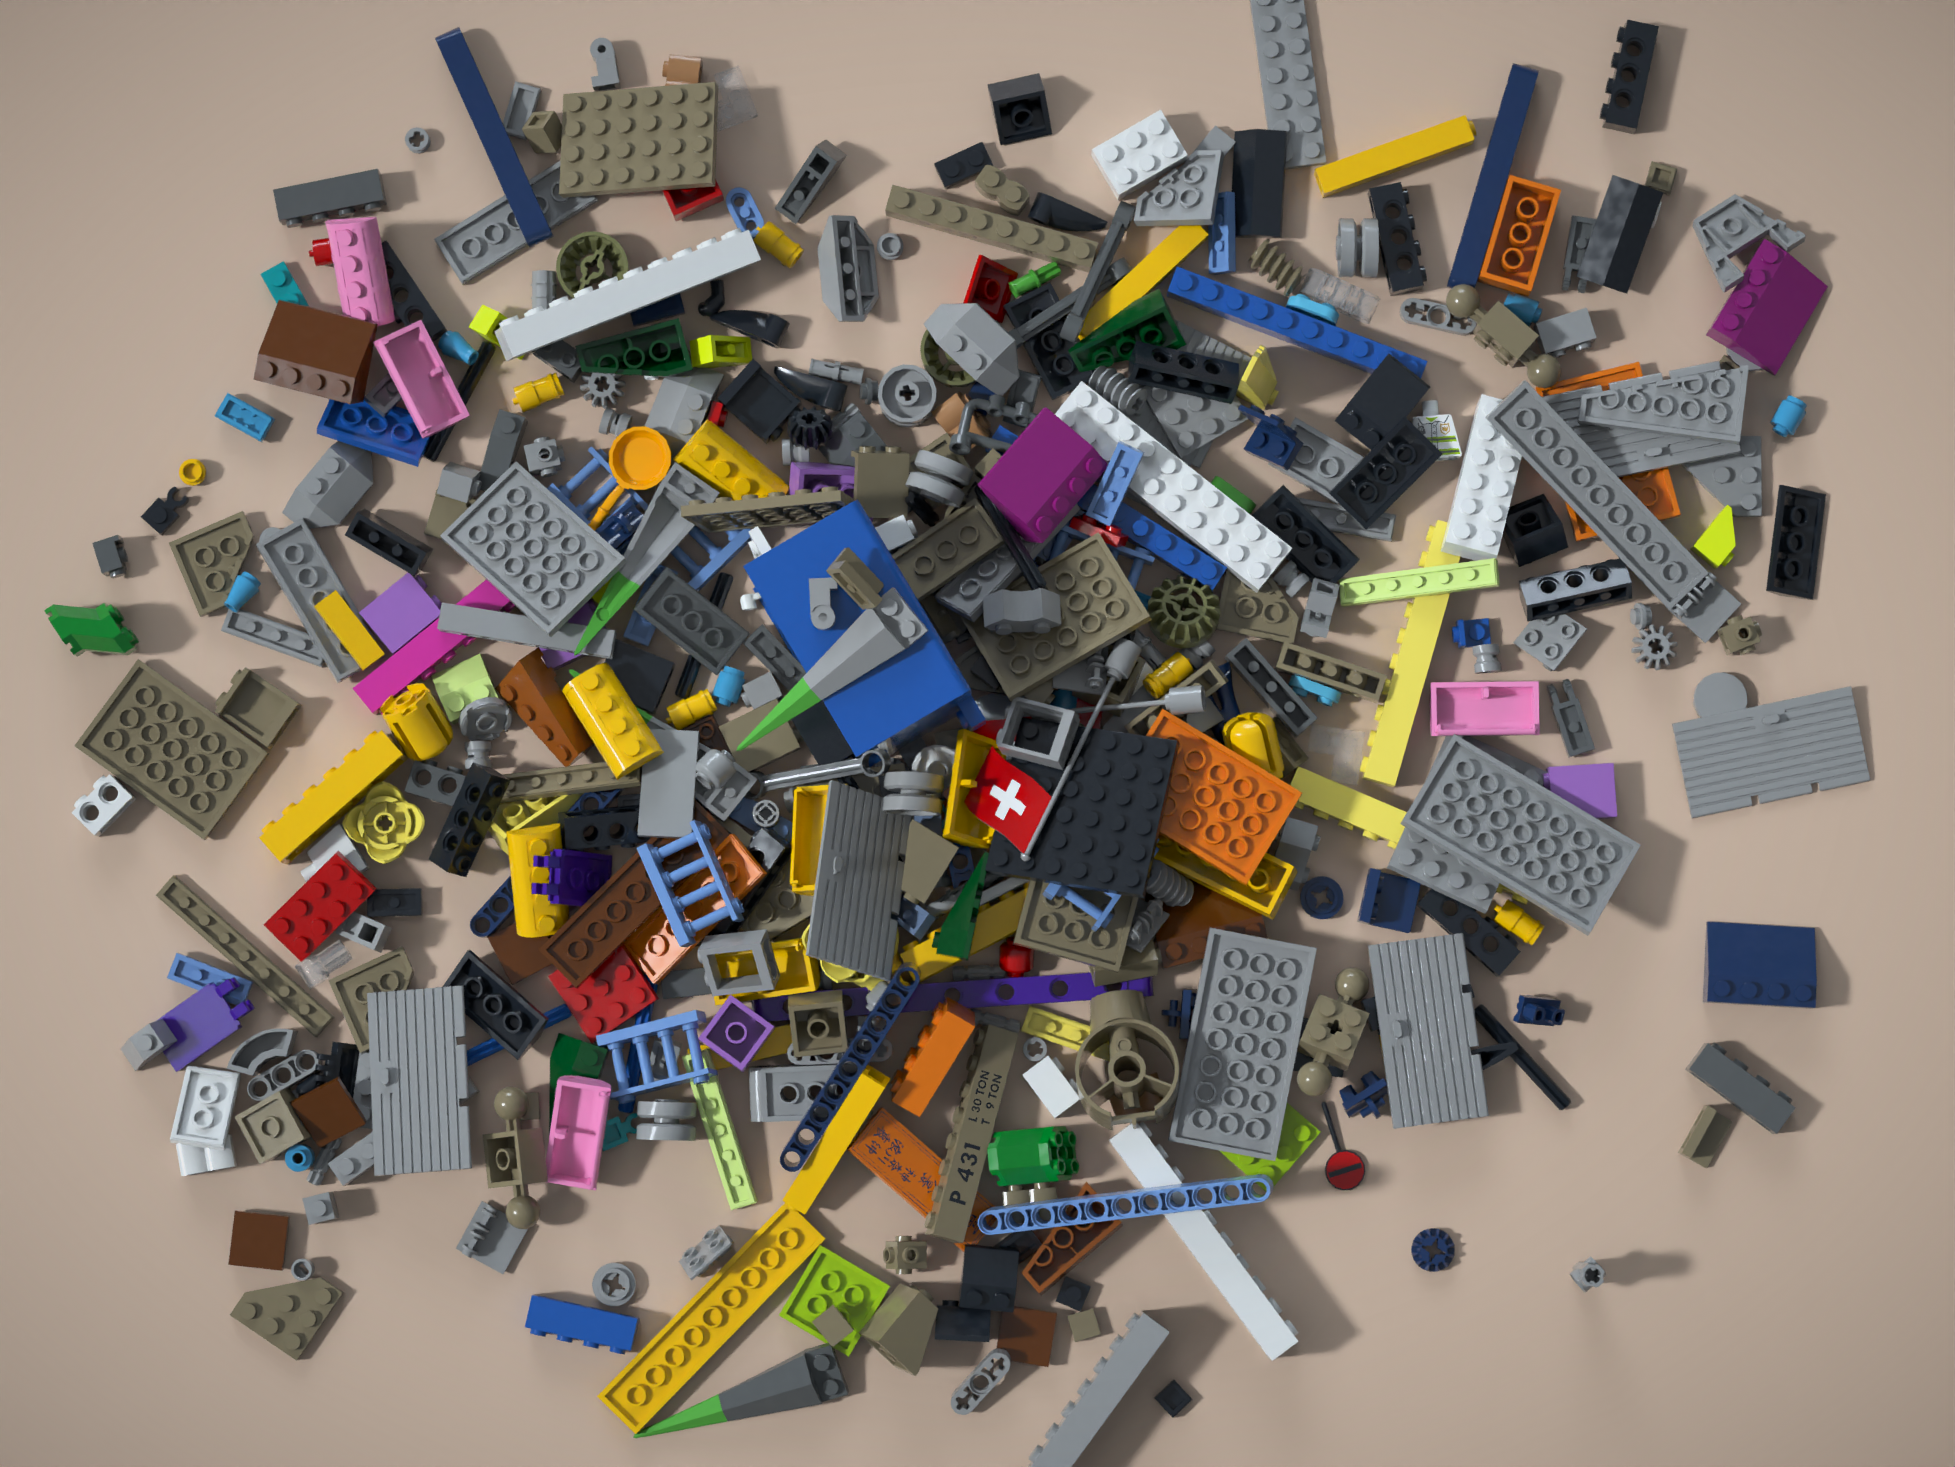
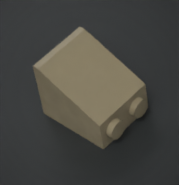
M912 819L909 825L901 889L906 892L903 896L904 898L918 905L920 901L924 904L926 903L959 847Z
M900 1283L861 1329L859 1334L894 1367L916 1376L920 1370L938 1312V1308L932 1303L934 1298L922 1288L919 1290L912 1284L908 1287Z

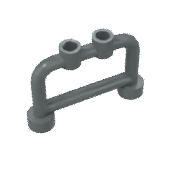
M997 394L991 395L989 400L978 398L970 400L962 410L958 433L951 437L949 449L955 454L967 455L970 453L971 445L974 444L988 449L994 448L996 451L1005 453L1012 445L969 432L972 414L976 409L985 410L993 417L1003 415L1013 418V421L1018 424L1031 423L1038 414L1030 412L1031 406L1026 402H1017L1015 408L1005 405V398Z

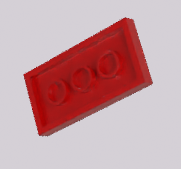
M338 850L265 922L264 926L303 962L377 888Z

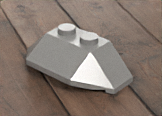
M831 215L828 217L818 245L822 299L839 322H863L879 298L874 244L858 224L855 216Z
M977 303L941 304L925 321L924 325L935 342L970 376L995 394L1003 396L1019 379L1016 340Z
M692 367L693 370L663 379L645 426L658 431L667 440L671 450L670 468L675 463L673 458L707 420L712 402L715 400L724 374L709 368Z
M337 441L326 451L296 487L282 513L293 522L303 518L309 529L340 525L374 484L372 452Z

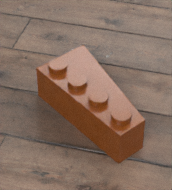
M538 647L520 659L495 689L555 757L567 767L586 755L594 746V743L555 681L556 673L552 667L547 668L541 659L544 654Z
M1086 1181L1077 1196L1094 1195L1097 1193ZM1098 1201L1093 1202V1211L1097 1214H1104V1205ZM1069 1205L1066 1214L1075 1218L1078 1216V1210L1075 1206ZM1120 1220L1054 1227L1022 1271V1274L1042 1296L1123 1226Z

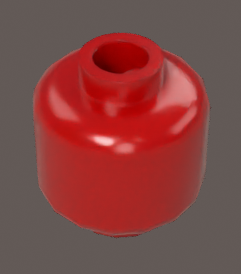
M1008 937L1006 942H1003L999 947V967L1001 970L1008 972L1009 977H1024V973L1031 971L1034 967V950L1013 944L1015 937Z

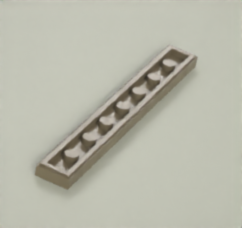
M175 875L156 894L160 900L315 1037H318L335 1018Z

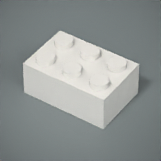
M1161 110L1098 145L1091 152L1093 160L1118 201L1183 164L1188 157Z

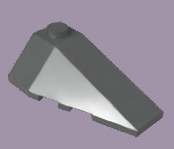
M858 412L832 434L831 439L827 441L826 446H821L819 451L830 464L855 467V457L851 456L852 450L859 451V446H875V451H885V446L887 445L862 414ZM908 506V513H909V512L912 511V509H911V507Z

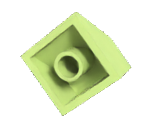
M481 654L432 675L440 701L452 724L458 723L463 709L475 700L485 697L501 699Z

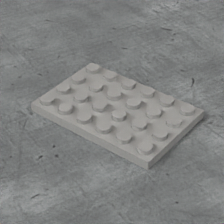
M515 462L440 535L445 543L549 637H552L627 563L625 557L518 462Z
M1453 736L1445 737L1428 777ZM1459 736L1539 785H1543L1542 773H1547L1546 771L1471 736ZM1407 827L1404 828L1387 866L1392 871L1482 913L1488 911L1499 885V882Z

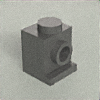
M119 535L92 543L101 573L105 576L110 575L111 578L121 577L126 574L125 570H127L125 562H128V556L125 548L119 547V544L124 543L123 538Z

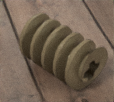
M1266 239L1248 261L1253 260L1251 264L1252 270L1261 266L1259 271L1261 277L1269 273L1268 283L1278 280L1275 286L1277 290L1286 287L1284 296L1287 297L1296 289L1306 274L1301 276L1303 266H1299L1296 269L1292 268L1294 259L1284 262L1287 253L1283 252L1277 256V245L1268 249L1270 240Z

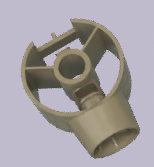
M1137 990L1106 992L1090 1000V1034L1082 1043L1076 1057L1075 1076L1080 1102L1094 1121L1109 1130H1113V1125L1132 1123L1133 1129H1136L1137 1122L1156 1120V1124L1160 1123L1174 1107L1179 1091V1062L1175 1048L1169 1038L1152 1025L1144 995ZM1136 1038L1156 1045L1165 1053L1175 1073L1172 1085L1147 1075L1144 1059L1140 1056ZM1109 1042V1081L1088 1096L1081 1083L1082 1071L1091 1054L1101 1045ZM1132 1070L1138 1074V1077L1133 1081L1123 1082L1117 1078V1075L1122 1071ZM1145 1091L1164 1098L1154 1106L1155 1111L1111 1116V1112L1099 1107L1114 1095L1123 1100L1124 1110L1140 1108L1139 1097Z

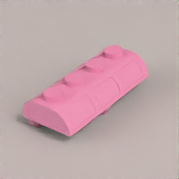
M377 217L327 220L325 224L343 315L377 323L378 326L395 321Z
M422 320L374 341V345L422 439L447 429L470 416Z
M1539 681L1431 682L1430 684L1431 736H1453L1454 734L1457 736L1540 735Z
M573 1075L558 1078L546 1156L548 1183L596 1191L612 1088L609 1083L598 1079Z

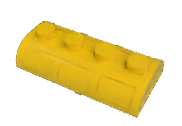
M708 419L673 458V461L718 491L719 498L730 497L732 501L742 500L743 495H758V498L768 497V493L784 492L786 495L789 490V485Z
M601 663L572 679L563 688L562 692L617 780L664 753L608 663Z
M966 729L958 730L956 738L957 742L943 838L967 847L989 848V844H991L994 829L979 820L967 808L964 801L970 789L977 787L975 779L991 747L993 746L996 752L1005 760L1007 755L1001 753L995 740Z
M829 785L797 787L794 790L790 885L792 886V892L796 894L814 896Z
M560 823L506 831L517 934L530 938L554 935L570 919L568 905L550 904L548 895L532 894V883H549L550 868L533 867L534 856H550V852H553V849H563Z
M802 938L771 942L780 973L775 989L730 995L743 1002L816 991L820 984L818 960L806 955ZM752 950L715 954L722 978L759 974ZM730 995L714 996L715 1006L723 1005Z

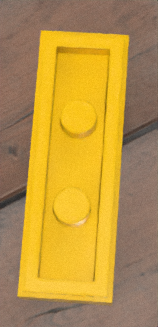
M336 590L314 606L362 671L385 655Z

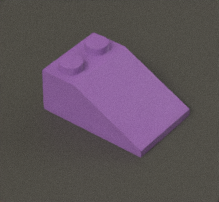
M791 462L788 495H795V491L801 489H810L811 493L822 492L823 487H838V490L844 491L845 494L853 499L855 467L818 462Z

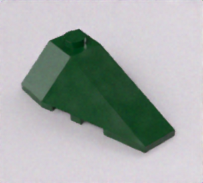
M1157 289L1132 302L1068 351L1079 372L1097 369L1100 366L1110 367L1115 362L1129 361L1136 341L1176 350L1187 344L1160 289Z
M679 318L575 346L582 372L669 377L693 370Z
M985 852L944 921L941 932L935 931L932 948H937V955L969 960L987 873L985 868L989 855L988 852Z
M558 1033L550 1057L549 1135L558 1078L573 1075L600 1080L610 1052L608 1049Z

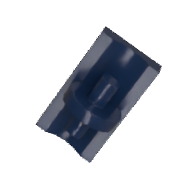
M630 500L596 529L595 532L614 549H617L635 533L644 515Z
M1182 990L1181 1011H1177L1178 1000H1170L1169 1010L1161 1011V1015L1169 1016L1168 1027H1176L1177 1017H1180L1179 1039H1188L1191 1025V1020H1189L1190 1009L1194 1010L1197 993H1191L1192 990Z
M1520 995L1519 1002L1517 1003L1518 1012L1514 1016L1513 1021L1545 1026L1561 1025L1565 1010L1560 1008L1561 1000L1557 998Z
M1370 1071L1361 1078V1082L1366 1088L1365 1090L1357 1094L1352 1085H1347L1339 1091L1343 1101V1108L1349 1118L1360 1112L1363 1118L1371 1113L1376 1119L1381 1117L1378 1109L1386 1105L1382 1097L1388 1094L1387 1083L1384 1078L1380 1080L1373 1071Z

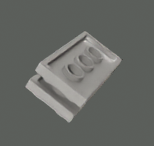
M855 1063L843 1064L844 1069L849 1073L858 1070ZM786 1064L748 1067L751 1121H801L815 1099L810 1093L811 1086L819 1085L822 1088L837 1064ZM838 1084L829 1086V1091L833 1095H839L837 1092ZM785 1086H791L796 1090L797 1095L795 1099H788L784 1096L783 1089ZM819 1106L814 1109L818 1117L825 1118L829 1115L825 1107ZM873 1108L871 1109L866 1118H871L873 1116Z

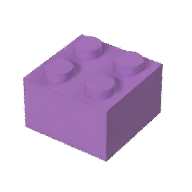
M730 995L698 1039L734 1067L744 1072L775 1030V1027Z

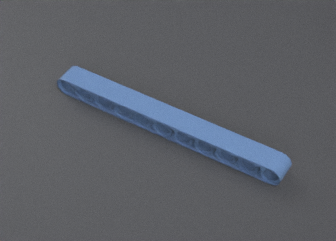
M1264 1174L996 1206L988 1208L979 1216L978 1227L986 1235L1258 1203L1265 1201L1271 1195L1274 1185L1270 1177ZM1254 1182L1264 1183L1267 1188L1266 1194H1257L1253 1189ZM1228 1185L1236 1186L1240 1192L1239 1197H1229L1226 1187ZM1200 1189H1209L1213 1195L1212 1200H1202L1199 1195ZM1173 1192L1183 1193L1186 1198L1185 1204L1175 1203L1172 1198ZM1154 1195L1158 1199V1207H1149L1146 1204V1196ZM1121 1198H1126L1131 1202L1132 1208L1130 1211H1124L1120 1208L1119 1200ZM1098 1201L1104 1205V1214H1097L1093 1211V1202ZM1067 1205H1073L1077 1208V1217L1072 1218L1066 1214ZM1040 1208H1046L1051 1212V1220L1045 1221L1039 1216ZM1014 1211H1019L1024 1215L1025 1222L1023 1224H1018L1013 1220L1012 1214ZM991 1214L997 1218V1227H991L987 1224V1215Z

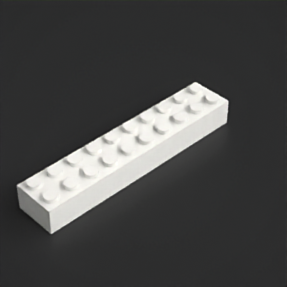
M740 228L732 230L721 236L722 240L719 242L716 241V238L709 239L697 245L696 251L692 252L691 247L672 255L673 260L668 261L666 257L658 259L647 265L648 269L643 271L642 267L635 268L623 274L624 279L618 281L617 276L598 284L599 289L593 290V287L590 286L577 291V293L573 294L574 298L571 300L564 296L552 301V303H549L550 308L544 310L542 305L524 313L525 318L520 320L517 315L503 320L499 323L500 328L494 332L506 361L753 265L761 259L750 231L741 232Z
M1081 381L1055 413L1057 417L1092 445L1107 464H1109L1120 441L1145 452L1127 491L1214 560L1226 566L1229 572L1256 593H1258L1290 553L1292 547L1084 382Z
M1144 1122L1137 1123L1136 1129H1133L1131 1123L1109 1139L1112 1146L1143 1188L1182 1184V1181L1185 1179L1176 1166L1171 1168L1165 1161L1169 1156L1160 1144L1154 1146L1149 1137L1153 1134ZM1177 1191L1173 1192V1201L1180 1205L1185 1204L1186 1198L1184 1194ZM1149 1195L1158 1207V1199L1154 1195ZM1206 1209L1204 1212L1202 1210L1163 1214L1270 1360L1273 1361L1299 1342L1295 1337L1299 1333L1290 1320L1283 1321L1279 1316L1282 1309L1272 1297L1267 1299L1263 1294V1291L1266 1290L1263 1283L1256 1275L1251 1277L1246 1271L1250 1267L1246 1260L1239 1253L1235 1256L1230 1249L1234 1245L1225 1232L1222 1231L1219 1234L1215 1229L1214 1225L1217 1224V1221L1209 1210Z

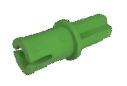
M1051 262L1035 271L1031 269L1023 277L1009 282V288L1013 296L1018 298L1030 290L1040 288L1041 284L1059 276L1061 270L1056 262Z

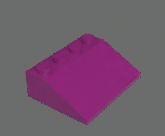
M1764 239L1743 271V281L1734 286L1706 335L1775 376L1828 286L1788 252Z
M1044 407L978 483V486L1026 542L1043 543L1106 470L1108 464L1092 445L1048 408Z

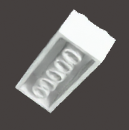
M1481 394L1477 403L1441 552L1475 561L1492 559L1498 556L1522 457L1485 418L1503 401L1502 399Z

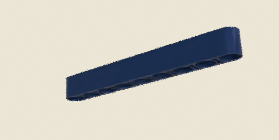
M457 27L435 37L529 248L554 237L460 28Z
M1515 63L1512 65L1449 276L1448 288L1452 289L1459 284H1467L1474 288L1476 286L1539 70Z
M625 788L615 789L610 793L605 791L584 793L569 811L585 810V803L591 798L598 800V809L608 808L618 797L617 795H620ZM591 826L584 829L583 835ZM511 875L471 919L470 929L476 936L487 938L494 934L514 912ZM500 898H505L508 901V908L503 913H498L494 907L495 902ZM482 918H487L490 922V928L485 933H480L476 927L477 922Z
M906 962L899 966L784 1146L780 1156V1164L785 1170L795 1172L803 1166L915 991L921 978V971L916 964ZM909 970L914 973L915 980L913 982H905L901 978V973ZM895 993L900 996L901 1002L897 1005H891L888 1003L886 996ZM873 1017H883L886 1020V1025L882 1028L875 1027L872 1023ZM860 1039H868L872 1044V1048L862 1050L857 1042ZM847 1061H852L857 1065L858 1070L849 1073L844 1069L843 1064ZM838 1084L842 1087L843 1093L833 1095L829 1091V1086ZM819 1106L825 1107L829 1115L825 1118L818 1117L814 1109ZM809 1129L814 1133V1138L805 1140L801 1137L800 1131ZM792 1151L796 1152L800 1160L792 1163L786 1158V1154Z

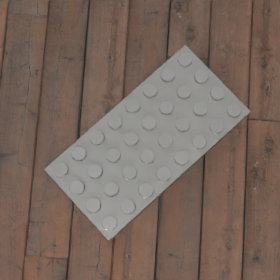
M1455 734L1400 823L1587 936L1592 931L1641 846L1639 843Z
M1212 927L1209 928L1182 1066L1179 1091L1168 1138L1169 1141L1271 1161L1276 1160L1317 951L1316 947Z

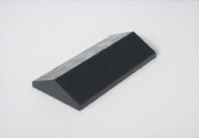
M1266 129L1235 131L1234 141L1236 143L1234 144L1231 191L1235 193V238H1282L1287 132Z
M1612 175L1576 277L1627 294L1664 192Z
M1048 283L1003 305V308L1014 329H1017L1060 300L1052 284ZM1068 315L1023 344L1038 374L1042 376L1041 380L1052 400L1073 392L1081 381L1088 384L1091 375L1096 370L1079 372L1068 350L1081 340L1078 338L1073 343L1060 337L1062 327Z
M1404 417L1329 494L1367 530L1442 453Z
M1284 485L1275 491L1251 515L1292 547L1286 558L1289 561L1292 560L1297 565V569L1310 578L1309 581L1311 583L1314 578L1336 584L1360 560Z
M1779 485L1766 591L1779 596L1813 600L1826 494Z
M467 950L443 985V987L464 986L465 1014L517 1060L521 1059L541 1037L549 1019L471 950Z

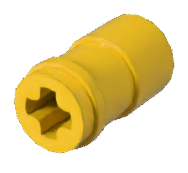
M768 221L762 228H756L759 232L753 240L754 243L768 254L782 262L783 266H787L789 269L792 268L802 256L804 249L801 248V245L792 241L772 222Z
M549 373L546 377L514 387L516 398H513L512 401L514 405L519 404L524 413L541 406L545 402L559 399L565 393L557 373Z
M1176 652L1163 662L1157 670L1151 674L1149 673L1142 681L1148 693L1153 698L1159 699L1165 696L1170 688L1180 684L1194 672L1190 664V658L1186 659L1180 652Z
M709 690L698 691L699 693L685 700L682 699L667 706L666 709L670 716L666 718L668 725L673 723L676 730H681L709 714H714L713 712L718 709Z
M1509 899L1502 906L1497 904L1494 908L1497 914L1493 921L1508 932H1512L1521 938L1524 943L1533 945L1545 927L1540 920H1536L1525 913L1522 908Z

